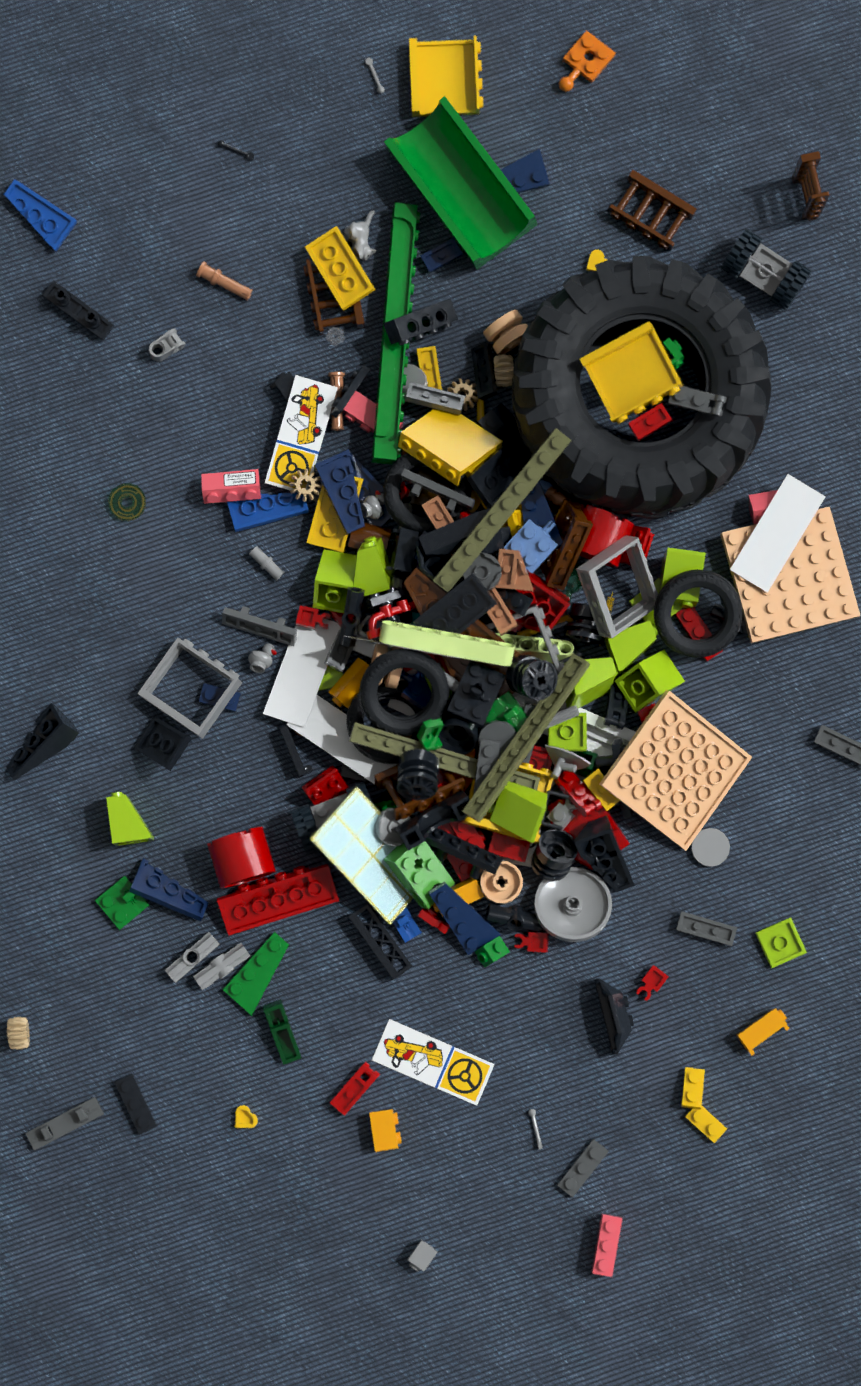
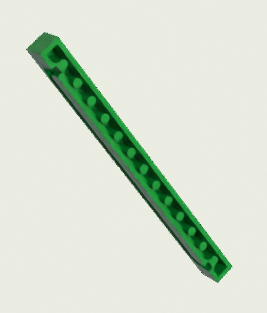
M395 202L392 209L383 323L412 313L413 302H410V295H413L414 284H411V279L415 276L416 266H413V259H416L417 248H414V242L418 240L419 230H416V223H419L420 212H417V205ZM384 324L382 329L371 462L393 465L401 454V448H398V441L402 430L399 429L400 422H403L404 411H401V404L405 402V393H402V388L406 386L407 375L404 374V368H407L408 356H405L406 349H409L410 342L401 346L399 343L391 345Z

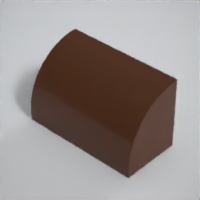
M364 523L365 526L352 532L350 535L348 547L359 549L361 544L365 542L364 539L375 536L376 538H382L387 552L392 529Z

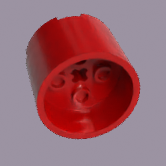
M581 504L583 513L587 520L592 522L593 526L579 556L590 560L625 535H631L634 524L624 518L621 520L620 517L613 515L611 512L591 505L585 507V505ZM624 552L606 563L605 566L618 568Z
M263 827L248 829L249 831L229 834L207 844L220 889L254 881L276 872Z

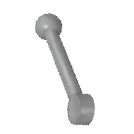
M367 58L365 63L367 66L370 67L372 75L378 86V93L382 94L384 93L385 89L381 86L377 74L374 70V67L372 65L373 60L371 58Z
M530 1109L528 1114L532 1118L537 1144L540 1150L543 1149L535 1118L536 1111L534 1109Z

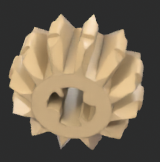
M501 354L494 357V372L497 386L507 387L512 385L514 366L511 355Z
M460 378L459 385L453 381V388H448V392L460 394L461 391H464L466 398L463 409L467 411V405L473 408V402H478V397H476L477 390H473L476 384L473 383L469 386V379L464 384Z
M305 469L302 476L301 471L298 470L299 478L294 475L291 477L296 483H289V486L296 488L290 492L291 494L298 492L295 497L297 500L300 498V495H303V502H306V495L309 496L310 500H313L312 492L315 495H319V491L314 488L322 487L321 484H315L320 478H312L315 475L314 471L308 476V469ZM303 480L306 483L310 482V485L308 486V488H310L309 490H306L305 488L301 489L300 485H302L301 482Z
M25 1017L10 1018L7 1022V1037L11 1049L20 1050L29 1046V1023Z

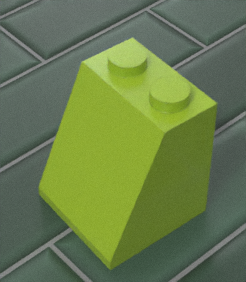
M371 536L364 539L365 542L361 544L357 551L353 587L365 590L364 596L391 588L392 576H388V573L385 571L386 566H390L381 537Z
M667 548L662 558L659 592L674 576L689 570H703L706 553ZM700 587L684 591L677 597L674 604H680L683 608L696 607L699 600Z
M323 550L315 578L313 608L344 613L348 588L354 586L357 555Z
M651 621L626 628L613 638L605 637L607 650L610 657H613L614 664L617 665L618 675H621L654 644L658 631L656 625H652Z
M662 650L639 662L617 678L615 682L636 713L661 698L666 690L671 692L684 683L685 680L666 651Z
M613 657L584 659L589 662L590 666L565 700L566 708L576 705L579 709L609 692L611 685L614 683L615 676L618 675V668L614 664Z
M509 781L497 797L495 803L488 810V813L491 814L490 821L534 843L546 811L547 793Z
M122 792L111 793V797H106L112 844L121 846L154 841L152 833L127 795L122 794Z

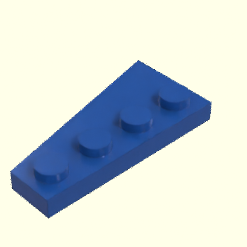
M14 179L4 193L12 205L50 247L57 252L76 225L77 220L16 179Z
M298 493L261 494V499L227 502L235 532L308 513L307 503L303 502V495H300L298 500L295 498Z

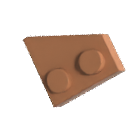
M499 549L498 562L502 569V577L496 588L533 592V586L520 551Z

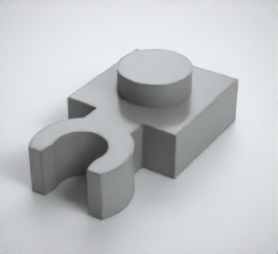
M568 798L565 800V805L559 802L547 817L555 825L562 826V830H564L575 817L571 812L577 810V808L571 804Z

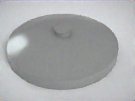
M571 867L566 877L561 880L549 881L543 879L536 891L534 909L538 922L550 935L567 942H581L595 937L605 928L612 911V898L607 885L599 876L583 868Z

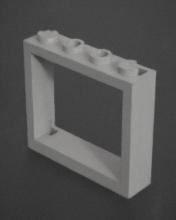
M625 535L576 569L599 636L613 638L654 610L658 592L656 591L653 577L649 571L647 559L644 556L642 544L638 537ZM626 550L643 600L612 621L595 571Z
M537 605L529 607L525 616L534 613L557 674H559L565 665L563 661L559 662L557 655L560 653L556 643L552 644L550 637L553 635L549 625L545 626L543 619L546 618L542 607L538 608ZM518 613L511 614L514 620L523 617ZM493 622L485 624L490 629L495 628ZM514 693V694H513L514 697H517V696L520 695V694H517V693Z
M177 637L138 694L203 739L242 682L238 678L240 675L232 669L228 672L223 668V663L217 659L212 661L208 658L209 654L204 650L199 649L197 651L193 648L194 644L187 639L182 641ZM182 650H185L231 681L200 727L152 694Z

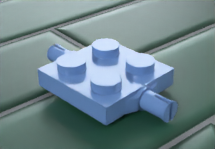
M529 519L504 546V549L520 551L526 569L533 574L558 547V544L548 534L556 524L550 520L542 528Z

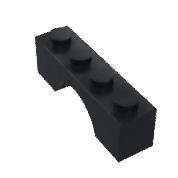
M460 790L395 827V830L409 851L425 842L427 836L436 828L449 822H460L469 817L462 811L470 799L463 790Z

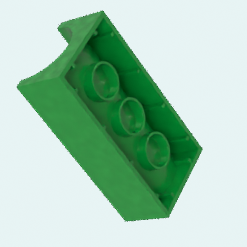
M445 96L439 100L435 110L414 129L397 138L389 137L384 141L388 152L476 270L537 226L535 215Z

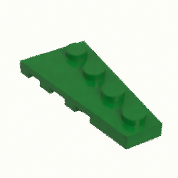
M274 932L223 989L251 1016L289 944Z

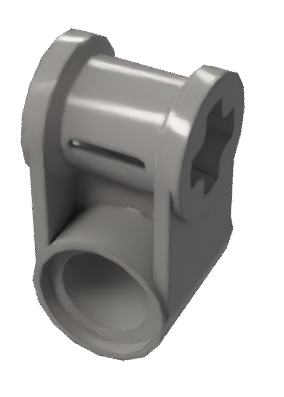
M173 328L150 344L149 353L154 361L161 362L184 348L186 343L181 341L177 335V330ZM155 348H161L163 352L159 355H156L153 353V350Z

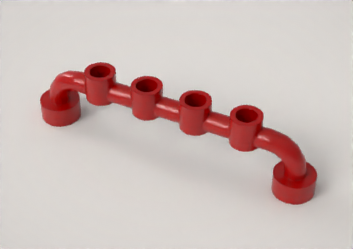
M407 599L396 602L397 606L392 608L390 604L379 607L380 612L373 614L369 619V631L366 632L368 640L380 636L381 628L376 627L378 620L415 609L414 602H408Z

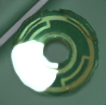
M123 483L111 491L108 498V506L111 513L117 519L133 521L144 513L146 497L137 485ZM126 497L131 498L133 501L129 507L122 505V501Z

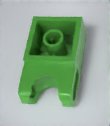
M426 841L409 851L402 843V845L397 846L384 858L404 888H407L418 905L424 909L429 910L434 905V901L428 893L434 885L446 882L452 887L455 884Z

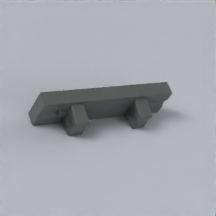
M404 469L401 474L403 480L414 484L411 490L412 495L419 497L422 488L449 500L446 508L452 513L457 504L470 510L475 505L474 499L407 469Z
M245 606L242 607L240 612L227 607L222 612V624L287 645L294 646L296 643L297 629L287 627L285 625L286 619L279 617L277 622L274 623L250 615V608Z
M94 1097L27 1132L26 1135L35 1151L104 1115V1112L97 1098Z

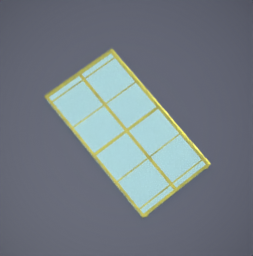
M355 787L310 839L386 922L391 925L411 902L413 897L407 888H404L384 860L397 846L392 847L383 844L377 837L375 824L381 812L358 787Z

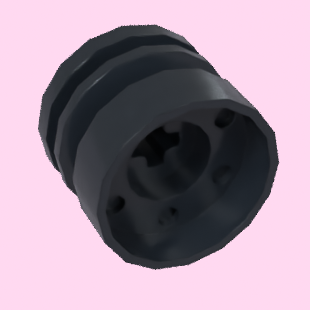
M572 603L569 617L576 620V622L567 623V627L572 630H566L565 637L583 644H604L605 638L599 636L589 604Z
M520 655L512 660L511 666H508L506 681L508 687L514 693L534 700H544L555 690L558 674L550 662L530 655Z
M447 707L441 718L444 725L438 736L442 743L441 748L462 755L468 754L476 747L481 727L447 713Z
M411 749L402 753L398 759V792L412 800H425L434 796L438 790V757L434 753L423 749Z
M558 829L548 830L541 835L531 856L532 869L538 876L549 881H558L566 877L578 854L572 835Z

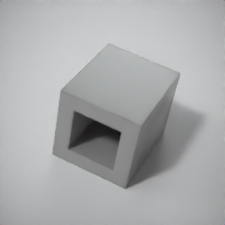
M421 1240L408 1258L411 1262L409 1266L418 1272L420 1269L425 1271L438 1251Z

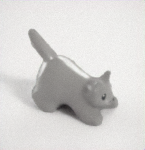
M373 210L367 214L365 222H352L344 231V238L352 243L351 250L358 261L360 259L366 261L376 252V250L371 249L368 245L369 225L375 213Z

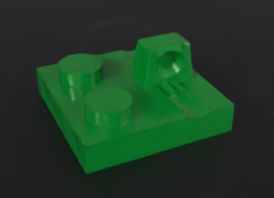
M509 690L495 700L484 724L486 725L493 720L506 721L518 732L528 716Z
M123 876L95 900L119 930L123 929L150 906L143 897L129 892L132 883L126 876Z

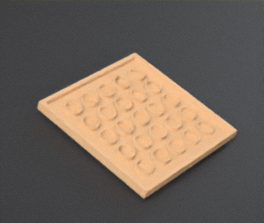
M830 507L817 510L768 593L731 571L735 589L741 601L742 613L751 644L861 616ZM757 524L725 531L720 534L730 568Z
M666 690L599 785L686 851L749 763L752 756L672 692Z

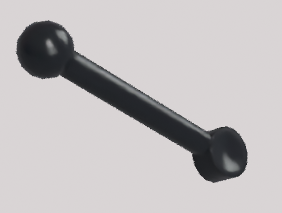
M223 140L218 141L219 147H225L246 156L249 161L254 159L253 153H246L227 145Z

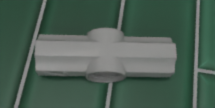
M208 932L165 971L177 983L220 944ZM190 952H195L198 956L194 963H190L187 959Z
M239 943L227 953H223L209 963L210 965L193 977L201 989L204 990L219 978L222 979L231 973L236 966L249 958L250 955L242 943Z

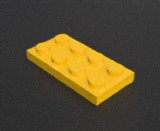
M337 226L305 246L343 310H346L375 291L374 286Z
M354 476L359 498L364 479ZM322 484L306 543L344 553L348 535Z

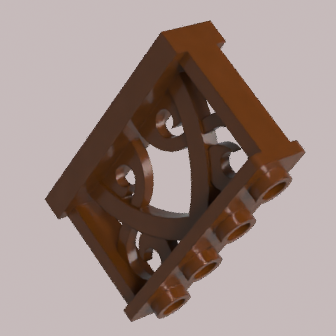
M563 499L555 517V523L563 540L561 547L555 549L540 565L546 578V586L560 590L565 589L593 526L592 522L587 520L583 513L581 503L569 499Z

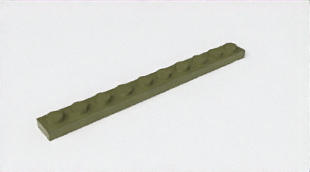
M557 428L553 430L435 576L433 581L446 592L452 589L571 442V439Z
M572 654L558 674L555 690L549 697L540 700L463 809L462 812L479 823L589 668L590 664L588 661Z
M356 722L353 725L349 739L351 743L398 757L411 749H423L419 741ZM442 748L429 750L438 757L439 769L475 779L476 758ZM516 771L509 781L537 790L540 778Z

